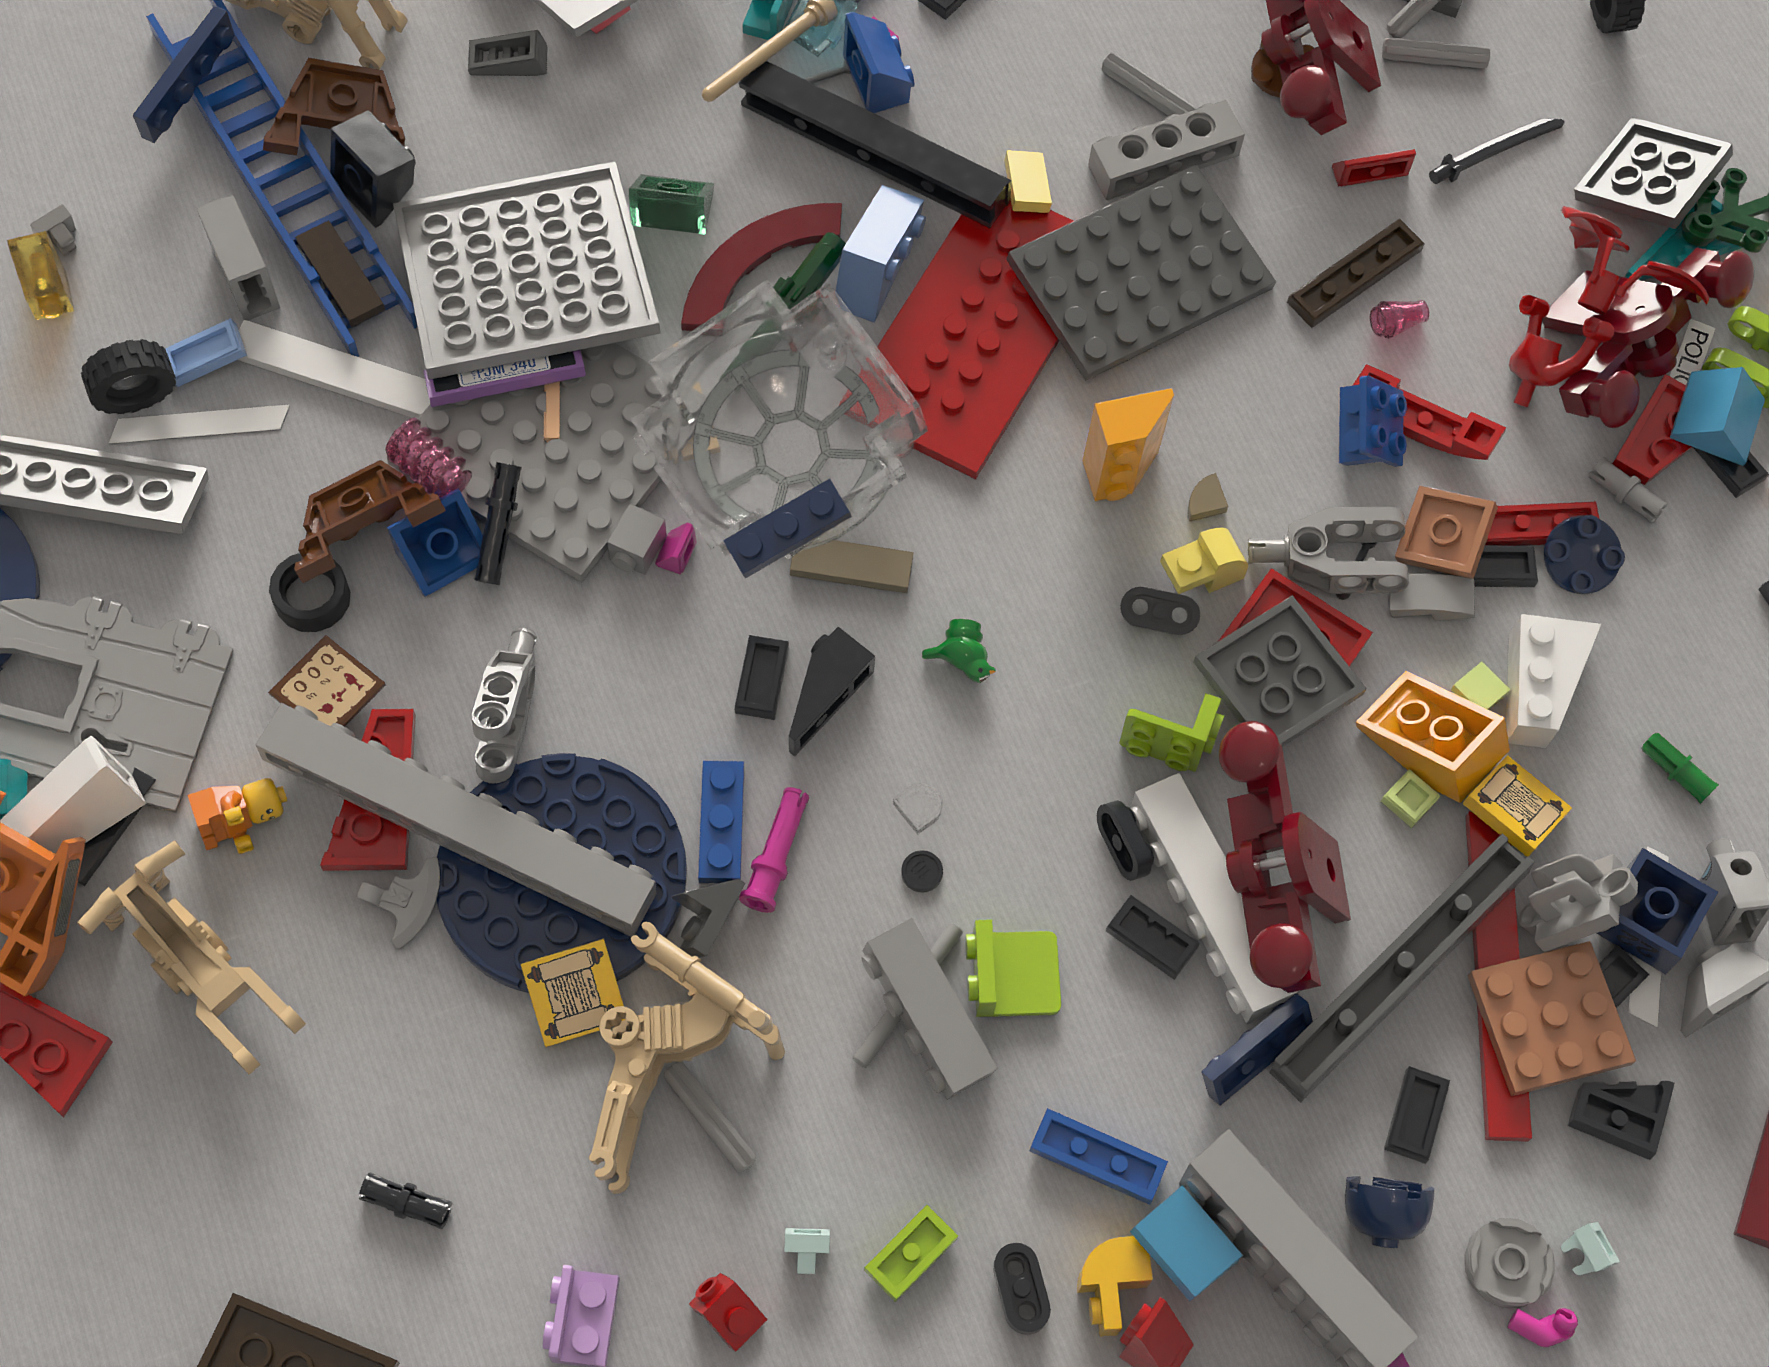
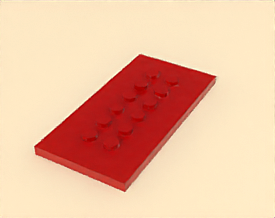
M1011 202L1008 206H1005L991 228L961 214L859 374L876 396L882 414L869 425L867 415L859 401L845 415L976 480L1059 343L1053 330L1007 262L1008 253L1074 221L1052 210L1049 213L1013 211ZM851 390L848 391L840 406L854 394Z

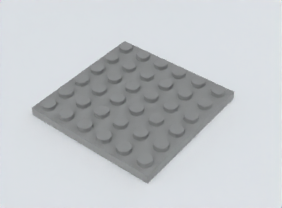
M616 162L393 203L428 379L661 334Z
M616 343L581 349L586 376L560 381V439H553L549 442L544 441L546 392H544V385L436 407H431L430 404L386 456L388 464L441 497L458 488L472 515L485 524L488 505H485L486 497L491 495L496 462L522 467L515 502L518 503L517 511L513 510L508 538L582 583L607 551V541L629 503L640 508L678 460L680 452L693 436L697 415L706 399V396Z

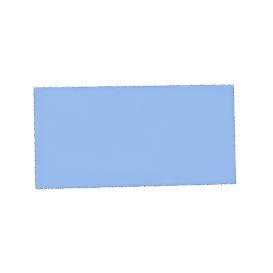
M231 318L165 348L176 377L177 387L247 356L237 324Z

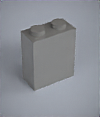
M234 196L215 199L204 206L196 208L212 251L243 320L248 321L279 309L280 305L267 268Z

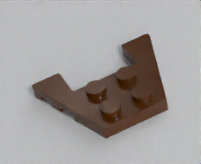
M308 57L290 90L289 97L284 106L279 109L274 124L264 136L263 151L297 156L301 125L331 129L368 110L379 122H384L390 129L391 134L405 146V135L402 127H399L395 115L396 108L384 71Z
M382 460L309 495L303 523L307 533L306 538L299 543L298 551L302 558L301 561L295 563V572L302 583H305L335 568L336 565L329 545L339 540L346 541L358 534L359 530L374 522L381 523L389 520L396 511L402 508L413 527L445 512V507L440 498L434 493L428 494L419 483L415 482L412 484L403 473Z

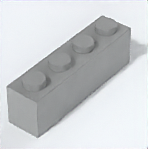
M911 918L866 943L862 950L865 955L861 958L863 966L872 980L879 979L886 992L883 994L884 1003L894 1018L899 1016L907 1029L904 1032L905 1040L911 1051L915 1055L921 1054L929 1069L925 1073L936 1093L943 1092L948 1100L992 1075L998 1069L997 1065L914 920Z

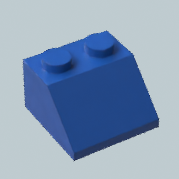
M855 12L847 13L845 18L843 57L850 69V74L865 109L877 113L909 103L911 87L915 85L914 76L910 66H904L900 58L902 53L898 38L895 35H890L886 23Z

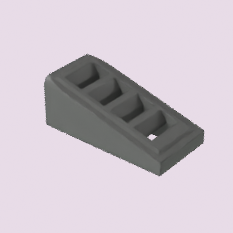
M539 30L469 40L468 72L470 75L537 76L547 74V43ZM483 51H489L488 61L483 62ZM498 52H503V59H498ZM514 52H518V56L513 57Z

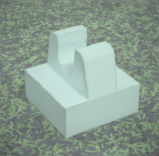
M1598 1222L1589 1223L1573 1231L1574 1234L1561 1245L1563 1253L1569 1252L1574 1248H1578L1583 1252V1263L1572 1269L1576 1275L1602 1271L1620 1262Z
M786 1228L784 1252H798L797 1274H815L816 1253H829L830 1229Z

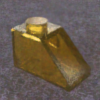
M44 231L7 240L25 299L35 319L55 318L63 313L74 311L67 273L47 232Z

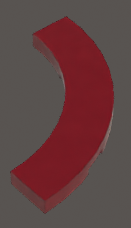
M818 203L784 209L756 220L733 234L715 250L698 272L684 305L681 321L682 331L720 333L725 308L734 293V288L743 276L748 275L757 266L771 258V254L783 248H795L802 245L819 243L827 232L834 233L840 237L842 203Z

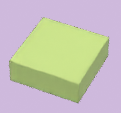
M1482 661L1451 688L1454 694L1487 710L1495 706L1511 690Z
M1409 769L1382 797L1381 802L1412 828L1441 796Z

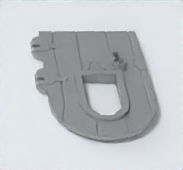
M94 596L78 600L73 607L29 598L0 601V654L27 653L33 658L81 670L77 680L79 682L77 694L74 696L72 703L68 704L63 719L0 703V759L11 760L12 766L27 771L30 776L44 779L85 739L93 736L102 740L103 744L106 745L107 742L127 747L125 753L105 749L131 775L135 767L156 779L150 790L143 797L147 803L145 805L177 812L225 672L233 654V648L220 645V638L217 632L211 629L210 626L198 624L195 635H191L189 631L192 628V622L184 619L170 620L161 629L133 623L132 614L123 604L111 601L108 605L107 613L101 612L104 599Z

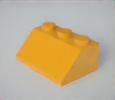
M1172 388L1094 404L1082 461L1095 501L1103 499L1117 501L1134 492L1159 453L1174 397Z

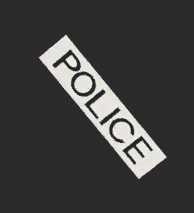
M1690 319L1676 357V366L1672 369L1670 377L1686 385L1691 372L1701 370L1716 328Z

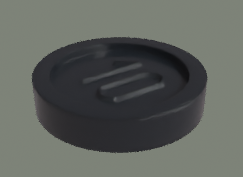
M924 850L915 851L909 854L903 861L901 876L905 885L911 890L921 893L929 892L940 884L943 876V866L935 854Z

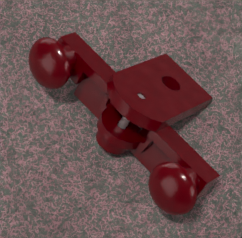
M1266 0L1271 28L1262 32L1261 39L1268 57L1274 64L1279 65L1283 83L1280 92V104L1283 111L1292 118H1304L1308 125L1321 136L1346 124L1347 119L1334 62L1368 92L1381 86L1368 26L1340 0ZM1312 32L1319 46L1304 53L1301 38Z
M1695 248L1677 267L1697 279L1706 289L1709 298L1717 299L1718 303L1724 308H1733L1741 304L1750 293L1754 281L1752 260L1742 251L1732 252L1721 262L1719 252ZM1586 270L1550 306V311L1542 319L1544 328L1584 336L1582 331L1583 323L1589 317H1595L1612 324L1614 327L1613 337L1595 351L1589 363L1581 371L1569 377L1559 388V392L1566 413L1586 418L1589 416L1598 417L1606 427L1618 428L1632 418L1639 403L1640 388L1635 376L1640 373L1644 377H1659L1667 374L1676 366V355L1679 352L1676 334L1692 318L1687 300L1699 303L1702 298L1697 294L1663 282L1656 284L1636 280L1626 290L1623 298L1615 296L1607 314L1601 315L1577 303L1592 271ZM1620 277L1617 284L1621 286L1628 278Z
M1243 722L1231 728L1223 737L1219 747V762L1223 771L1231 779L1247 783V790L1249 792L1248 794L1227 799L1235 851L1227 853L1226 867L1234 890L1242 895L1250 948V965L1253 973L1262 983L1270 987L1281 988L1287 993L1320 987L1321 981L1308 904L1335 924L1351 920L1338 841L1302 812L1293 813L1283 748L1274 731L1261 722ZM1283 849L1284 855L1267 859L1266 853ZM1287 865L1292 882L1272 886L1269 869Z

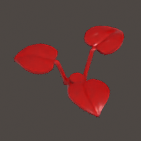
M1562 207L1561 211L1564 217L1572 221L1569 229L1574 237L1575 249L1598 248L1592 273L1577 302L1582 307L1592 312L1606 315L1615 296L1623 298L1626 290L1643 275L1652 276L1665 284L1697 294L1706 305L1708 304V293L1697 279L1681 269L1658 262L1649 261L1647 266H1640L1620 286L1617 284L1620 277L1605 269L1612 250L1628 253L1630 250L1628 245L1618 240L1623 235L1621 229L1596 214L1582 212L1571 207Z

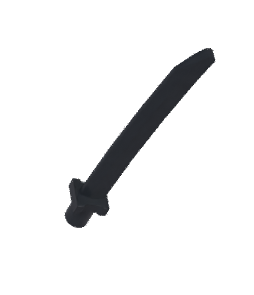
M1541 119L1488 141L1455 158L1449 153L1444 156L1440 166L1429 172V178L1434 184H1438L1447 178L1452 183L1458 179L1461 171L1523 142L1562 128L1564 120Z

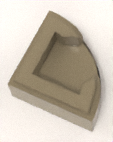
M1216 473L1206 476L1194 487L1188 505L1189 522L1227 512L1228 504Z

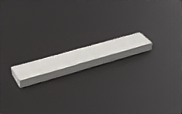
M244 320L239 328V333L247 356L238 359L239 361L414 419H418L430 405L426 381L423 378Z

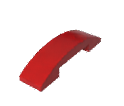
M1366 364L1353 384L1359 385L1361 376H1371L1400 389L1401 379ZM1400 389L1403 391L1407 404V411L1405 416H1403V434L1426 446L1465 458L1488 460L1506 431V427L1474 412H1470L1468 417L1464 418Z

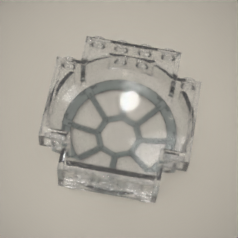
M765 280L648 361L656 373L650 379L662 395V398L630 419L638 431L632 435L645 456L653 452L660 462L654 466V469L710 549L718 545L725 556L730 552L723 542L724 539L830 478L852 517L785 555L787 560L801 550L811 549L838 539L862 523L877 508L888 490L907 477L899 459L908 456L913 450L914 440L928 431L919 403L830 283H827L789 310L768 280Z

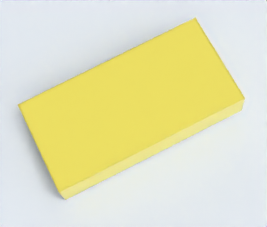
M1007 150L1004 162L1007 178L1011 180L1013 211L1049 213L1052 201L1043 153Z

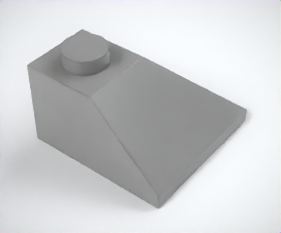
M1737 943L1722 951L1716 945L1698 956L1696 960L1700 965L1688 975L1680 1030L1685 1038L1752 998L1768 985L1769 961Z

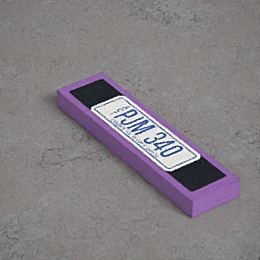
M580 350L434 379H428L427 371L423 370L431 407L586 376Z

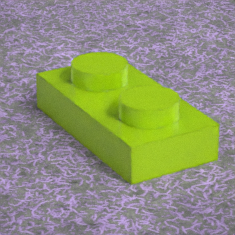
M926 1205L864 1267V1271L896 1302L958 1239V1235Z

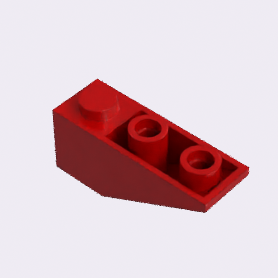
M1160 1297L1152 1308L1144 1303L1140 1311L1133 1318L1119 1340L1126 1346L1119 1357L1132 1367H1180L1194 1344L1168 1303Z

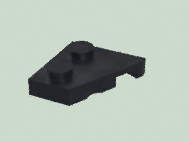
M1636 1081L1619 1082L1615 1085H1608L1604 1082H1585L1577 1091L1568 1126L1651 1160L1658 1149L1675 1083L1660 1081L1658 1085L1637 1086Z

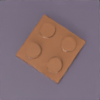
M1419 486L1405 525V534L1400 539L1395 554L1397 562L1474 579L1498 509L1496 502Z

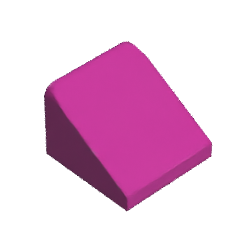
M687 522L668 533L655 561L656 566L680 575L684 572L697 543L693 524Z

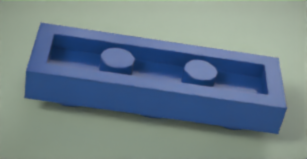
M703 761L699 883L720 884L736 879L741 880L744 761Z
M1048 1108L1029 1150L1036 1155L1149 1205L1153 1201L1168 1161Z

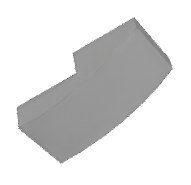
M1408 574L1409 585L1407 588L1396 593H1390V613L1392 617L1432 614L1435 621L1475 618L1474 579L1440 574Z

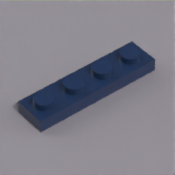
M213 6L134 112L133 118L143 139L155 144L160 135L170 128L174 116L183 104L190 101L194 89L203 77L209 75L214 62L222 51L231 45L235 34L226 10Z

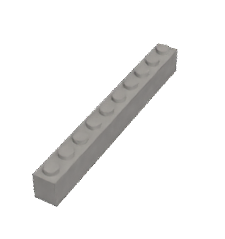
M281 703L255 744L262 760L632 937L635 935L656 896V882L652 880V875L645 869L636 865H630L627 868L614 862V857L607 851L598 847H592L589 850L577 844L576 838L563 830L555 829L554 832H551L539 826V821L525 812L517 811L516 814L503 809L502 804L490 795L480 793L478 797L465 791V786L456 779L449 776H443L440 779L428 773V769L414 759L406 758L405 761H402L392 756L391 751L387 747L376 741L370 740L367 744L354 738V733L343 725L333 723L329 726L318 721L317 715L305 707L297 705L293 709Z

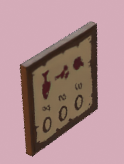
M325 635L268 693L280 704L283 703L293 709L297 705L309 709L317 715L318 721L329 726L333 723H338L345 727L386 684Z

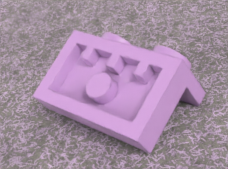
M563 1265L561 1277L554 1276L551 1286L550 1303L557 1304L554 1322H546L542 1345L543 1349L549 1350V1358L552 1363L584 1367H606L620 1281L618 1275L574 1270L573 1266Z

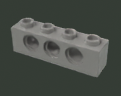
M1227 100L1214 104L1206 103L1196 110L1181 115L1173 114L1163 121L1148 126L1140 125L1133 128L1130 132L1115 137L1107 136L1098 140L1091 146L1088 166L1105 199L1109 200L1150 186L1196 164L1201 169L1240 155L1245 133Z

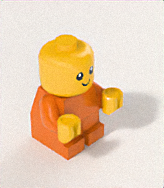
M264 778L246 784L242 790H240L239 786H219L187 795L206 850L218 847L217 843L222 840L233 838L238 854L254 849L250 835L246 834L247 829L253 826L252 822L260 824L280 817L284 812L282 803L287 802L283 786L276 787L271 778Z

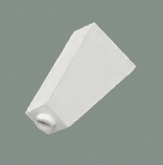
M90 736L12 808L0 822L56 854L63 840L81 836L88 842L147 803L131 773L93 736Z

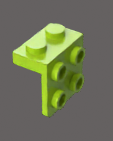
M1205 693L1193 729L1131 708L1127 712L1119 744L1126 747V750L1134 756L1141 758L1151 756L1164 761L1168 767L1174 770L1196 772L1202 753L1211 754L1224 715L1217 713L1221 698Z
M992 919L975 920L973 933L966 934L965 949L966 960H973L974 975H968L967 990L968 1001H975L976 1017L1056 1015L1061 1008L1058 945L1055 933L1051 931L993 932Z

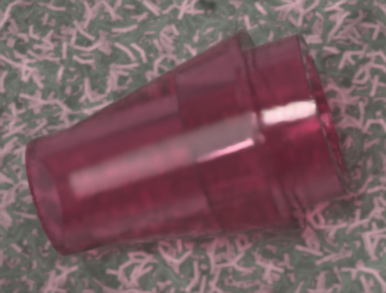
M1424 300L1381 301L1370 311V325L1377 336H1384L1389 339L1420 323L1427 322L1429 319V308Z

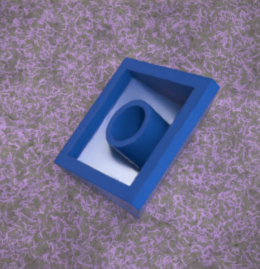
M458 488L440 498L445 507V512L415 527L411 525L407 516L387 527L395 553L424 597L473 571L478 566L483 534Z

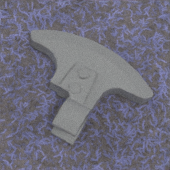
M426 858L422 870L414 878L404 879L395 876L388 890L364 881L361 884L356 897L378 905L392 912L396 917L397 925L391 940L396 948H402L412 940L431 915L440 885L438 858Z

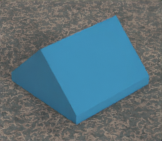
M1743 367L1691 372L1670 438L1743 466L1747 461L1765 398Z
M1183 1185L1130 1231L1189 1301L1193 1300L1229 1271L1242 1257L1241 1252Z

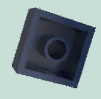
M1642 848L1627 867L1638 881L1636 896L1630 902L1620 906L1619 925L1596 934L1616 946L1619 945L1626 952L1666 975L1683 957L1718 891Z

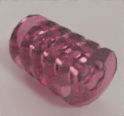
M416 417L410 418L394 431L385 448L388 460L398 465L403 473L409 474L412 481L421 484L427 493H434L439 498L457 488L461 492L465 489L472 478L470 470L463 471L466 459L462 456L453 458L455 454L454 449L450 446L442 448L443 440L438 436L431 438L432 430L428 427L420 428L421 421Z

